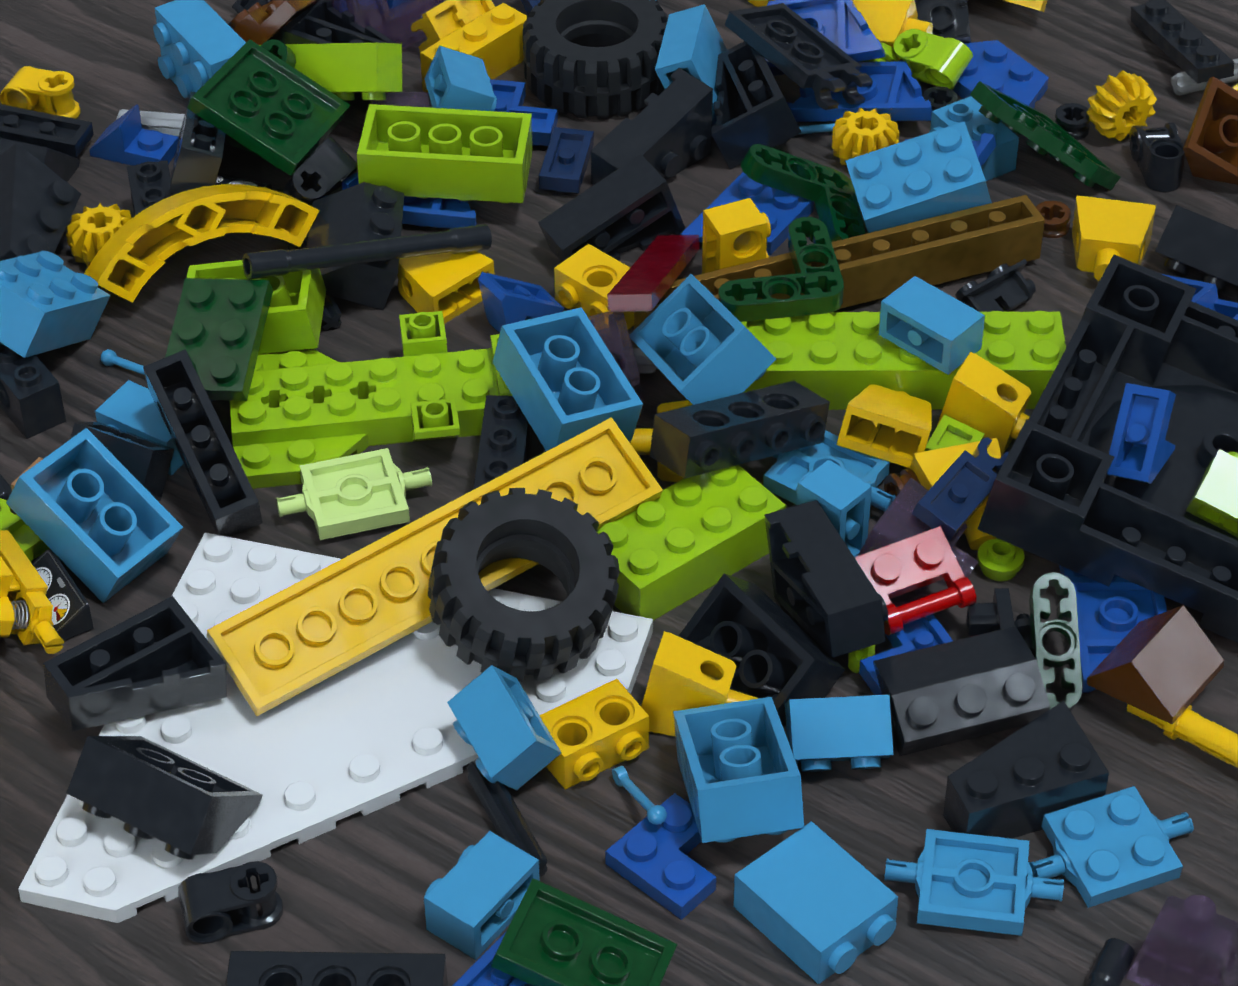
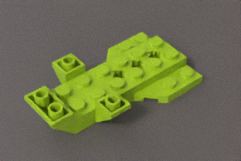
M418 312L399 315L403 357L337 362L315 349L258 355L247 401H230L233 448L252 488L302 484L300 465L350 456L351 454H360L369 446L481 435L486 395L512 396L492 363L500 334L490 335L491 348L447 352L443 312Z

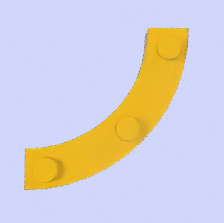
M221 184L183 191L160 200L126 222L107 240L95 255L84 274L95 279L98 285L133 303L151 276L166 263L165 260L188 245L193 246L228 233H252L271 236L301 247L320 210L285 193L251 185Z

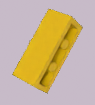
M502 3L421 51L422 91L429 94L424 78L439 45L483 59L487 74L493 80L523 62V25L527 15Z

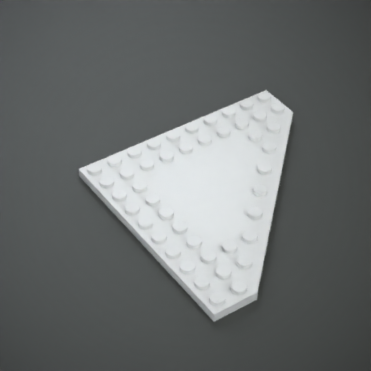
M205 532L172 596L206 638L207 630L341 559ZM495 588L488 591L500 603L521 611H541L552 608L562 602ZM612 611L603 638L598 640L596 649L587 659L579 657L575 668L566 673H560L555 668L550 679L540 681L534 679V674L524 675L523 682L519 683L538 714L541 715L615 679H618L631 694L653 633V619ZM431 622L257 717L226 670L227 697L104 724L99 736H142L262 794L261 802L217 853L195 855L193 860H188L167 852L164 849L166 843L155 837L145 839L126 832L123 829L125 822L113 816L111 818H102L86 812L82 809L83 801L67 795L18 888L21 902L120 923L136 916V908L161 897H164L166 902L177 898L179 885L192 875L211 873L237 867L248 862L262 861L271 857L270 850L296 839L301 844L335 829L336 821L361 811L363 816L400 801V794L421 784H424L426 788H430L462 774L463 766L470 764L472 761L474 762L478 755L473 746L466 743L455 730L453 722L457 719L447 702L482 673L480 672L482 665L474 660L470 665H467L456 656L458 646L456 644L451 647L446 646L439 636L441 624L437 625Z

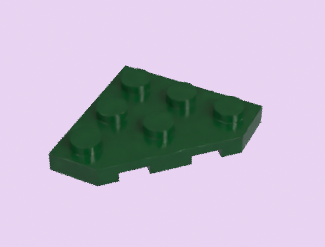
M980 81L970 93L982 105L979 109L981 114L996 124L1002 122L1015 133L1027 137L1026 143L1041 155L1046 156L1049 154L1064 166H1070L1076 170L1073 175L1085 185L1093 188L1097 183L1112 190L1121 178L1045 113Z

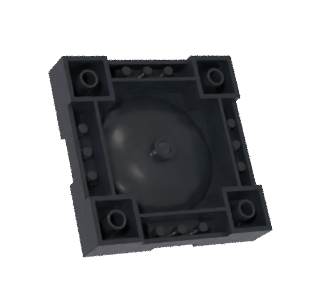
M1113 255L1029 420H1026L994 481L978 530L1108 587L1114 575L1204 613L1199 623L1200 627L1238 643V537L1186 511L1203 475L1217 452L1222 450L1226 453H1238V320L1192 302L1196 288ZM1126 383L1169 390L1176 394L1165 438L1166 441L1176 445L1175 450L1151 484L1107 475L1114 456L1109 455Z

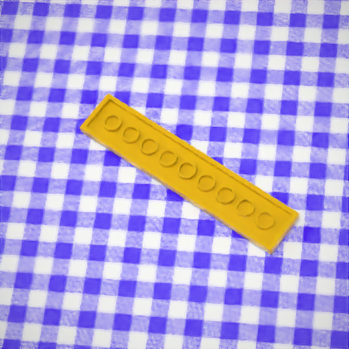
M611 417L207 630L206 638L226 663V670L257 717L432 622L429 611L431 599L428 597V584L437 542L441 540L443 529L449 520L458 518L459 509L469 502L475 501L480 505L482 495L499 491L500 496L508 495L509 488H525V494L536 495L538 489L552 492V499L562 502L564 498H567L578 504L577 512L581 515L587 512L590 513L599 522L598 529H600L604 524L614 522L637 510L640 504L660 498L663 489ZM521 558L503 559L488 565L478 575L485 589L490 591L539 563Z

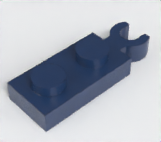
M988 437L980 441L973 455L965 450L920 499L912 511L914 516L930 528L934 529L941 526L948 541L956 535L989 497L994 481L1009 452H1006L999 459L991 457L987 453V448L992 440Z

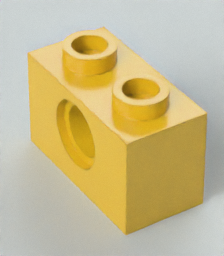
M587 244L554 268L555 300L563 307L570 310L582 307L589 320L595 326L601 327L616 337H619L634 326V311L611 312V310H608L607 294L630 269L629 266Z

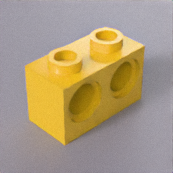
M751 198L703 210L702 274L769 258L766 249L767 237L771 235V225L767 215L764 212L760 213Z
M618 679L612 680L539 715L562 752L546 767L565 790L582 781H589L600 772L625 760H632L643 751L649 749V715Z

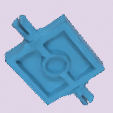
M826 430L823 443L774 455L773 457L777 458V462L763 475L764 487L770 492L797 505L796 488L804 474L814 471L829 459L872 486L870 505L889 514L897 502L895 495L877 488L885 477L889 475L890 462L838 446L836 444L839 436Z
M1135 786L1045 814L1041 827L1053 846L1054 855L1035 862H1029L1033 871V877L1050 879L1059 875L1065 876L1077 888L1088 908L1180 878L1183 865L1171 847L1169 839L1192 833L1194 830L1192 819H1188L1189 814L1183 812L1160 821L1150 812Z
M926 829L925 846L918 858V863L886 859L884 881L915 884V890L919 898L917 923L1022 936L1025 909L1030 903V898L1062 902L1064 879L1033 877V871L1028 862L1029 841Z

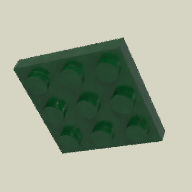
M249 39L191 97L187 109L291 176L343 120L351 105Z

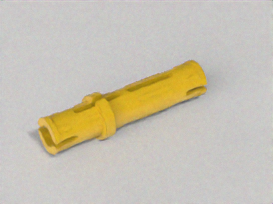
M1127 704V712L1157 725V727L1164 730L1163 735L1173 740L1180 738L1238 768V734L1192 711V705H1189L1173 724H1170Z

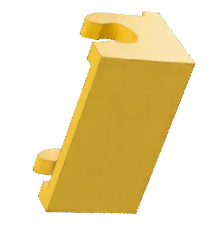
M445 0L423 13V18L411 25L412 32H417L421 29L427 37V40L418 47L419 50H425L495 7L492 0Z

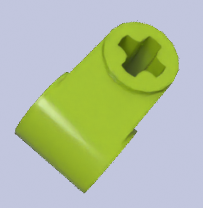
M919 29L906 30L896 38L893 44L897 57L906 61L912 71L913 78L936 87H947L952 90L973 58L972 51L959 40L949 37L944 38Z

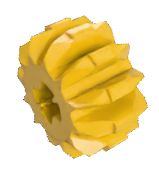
M1124 70L1116 77L1108 74L1106 83L1102 86L1095 85L1097 93L1087 99L1090 108L1086 113L1090 121L1095 125V129L1108 139L1116 138L1121 142L1127 134L1130 135L1132 126H1147L1146 119L1156 113L1153 105L1157 100L1154 92L1148 86L1149 84L1141 76H1137L1135 73H1127Z
M859 107L856 113L845 111L843 118L836 119L835 126L833 127V155L840 158L841 165H846L845 160L899 143L900 133L898 123L891 121L890 114H878L876 108L871 111H864Z
M100 202L96 208L84 206L83 213L71 215V223L67 226L68 232L66 237L75 261L85 262L88 267L107 240L133 218L131 217L130 210H120L118 204L103 207Z

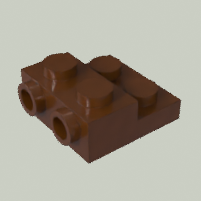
M272 0L263 6L257 2L250 9H244L228 25L245 42L250 39L258 45H262L268 40H278L281 37L280 30L317 0Z

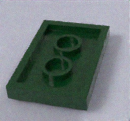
M185 278L165 357L186 349L210 400L247 401L273 294V288L269 280Z
M532 878L494 956L491 967L533 986H660L677 944Z

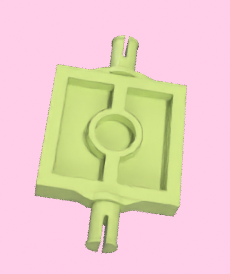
M385 448L300 465V475L303 484L302 493L281 498L277 497L276 505L279 517L306 511L314 520L319 539L324 540L410 522L409 507L405 499L406 491L432 486V478L428 467L402 473L393 463L389 449Z

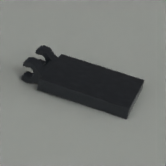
M784 3L729 11L725 26L802 89L812 88L820 108L824 110L838 108L839 103L831 97V91H842L844 100L851 105L865 102V98L858 93L857 86H871L873 82L871 77L866 73L859 72L861 65Z

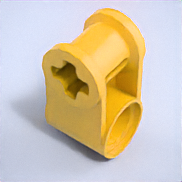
M24 66L18 70L0 93L2 105L74 119L79 117L81 113L79 103L73 97L74 78L65 71H50Z

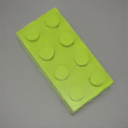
M369 104L357 151L359 184L367 182L377 186H386L395 191L405 193L404 196L422 199L443 198L460 201L477 200L499 203H524L532 158V113Z
M739 465L686 479L683 478L663 490L660 498L640 504L637 510L614 522L606 523L597 530L598 534L602 532L608 534L614 546L611 555L618 558L620 572L617 583L619 588L614 605L624 614L650 618L654 621L717 584L724 573L733 575L769 554L765 514L786 509V504Z

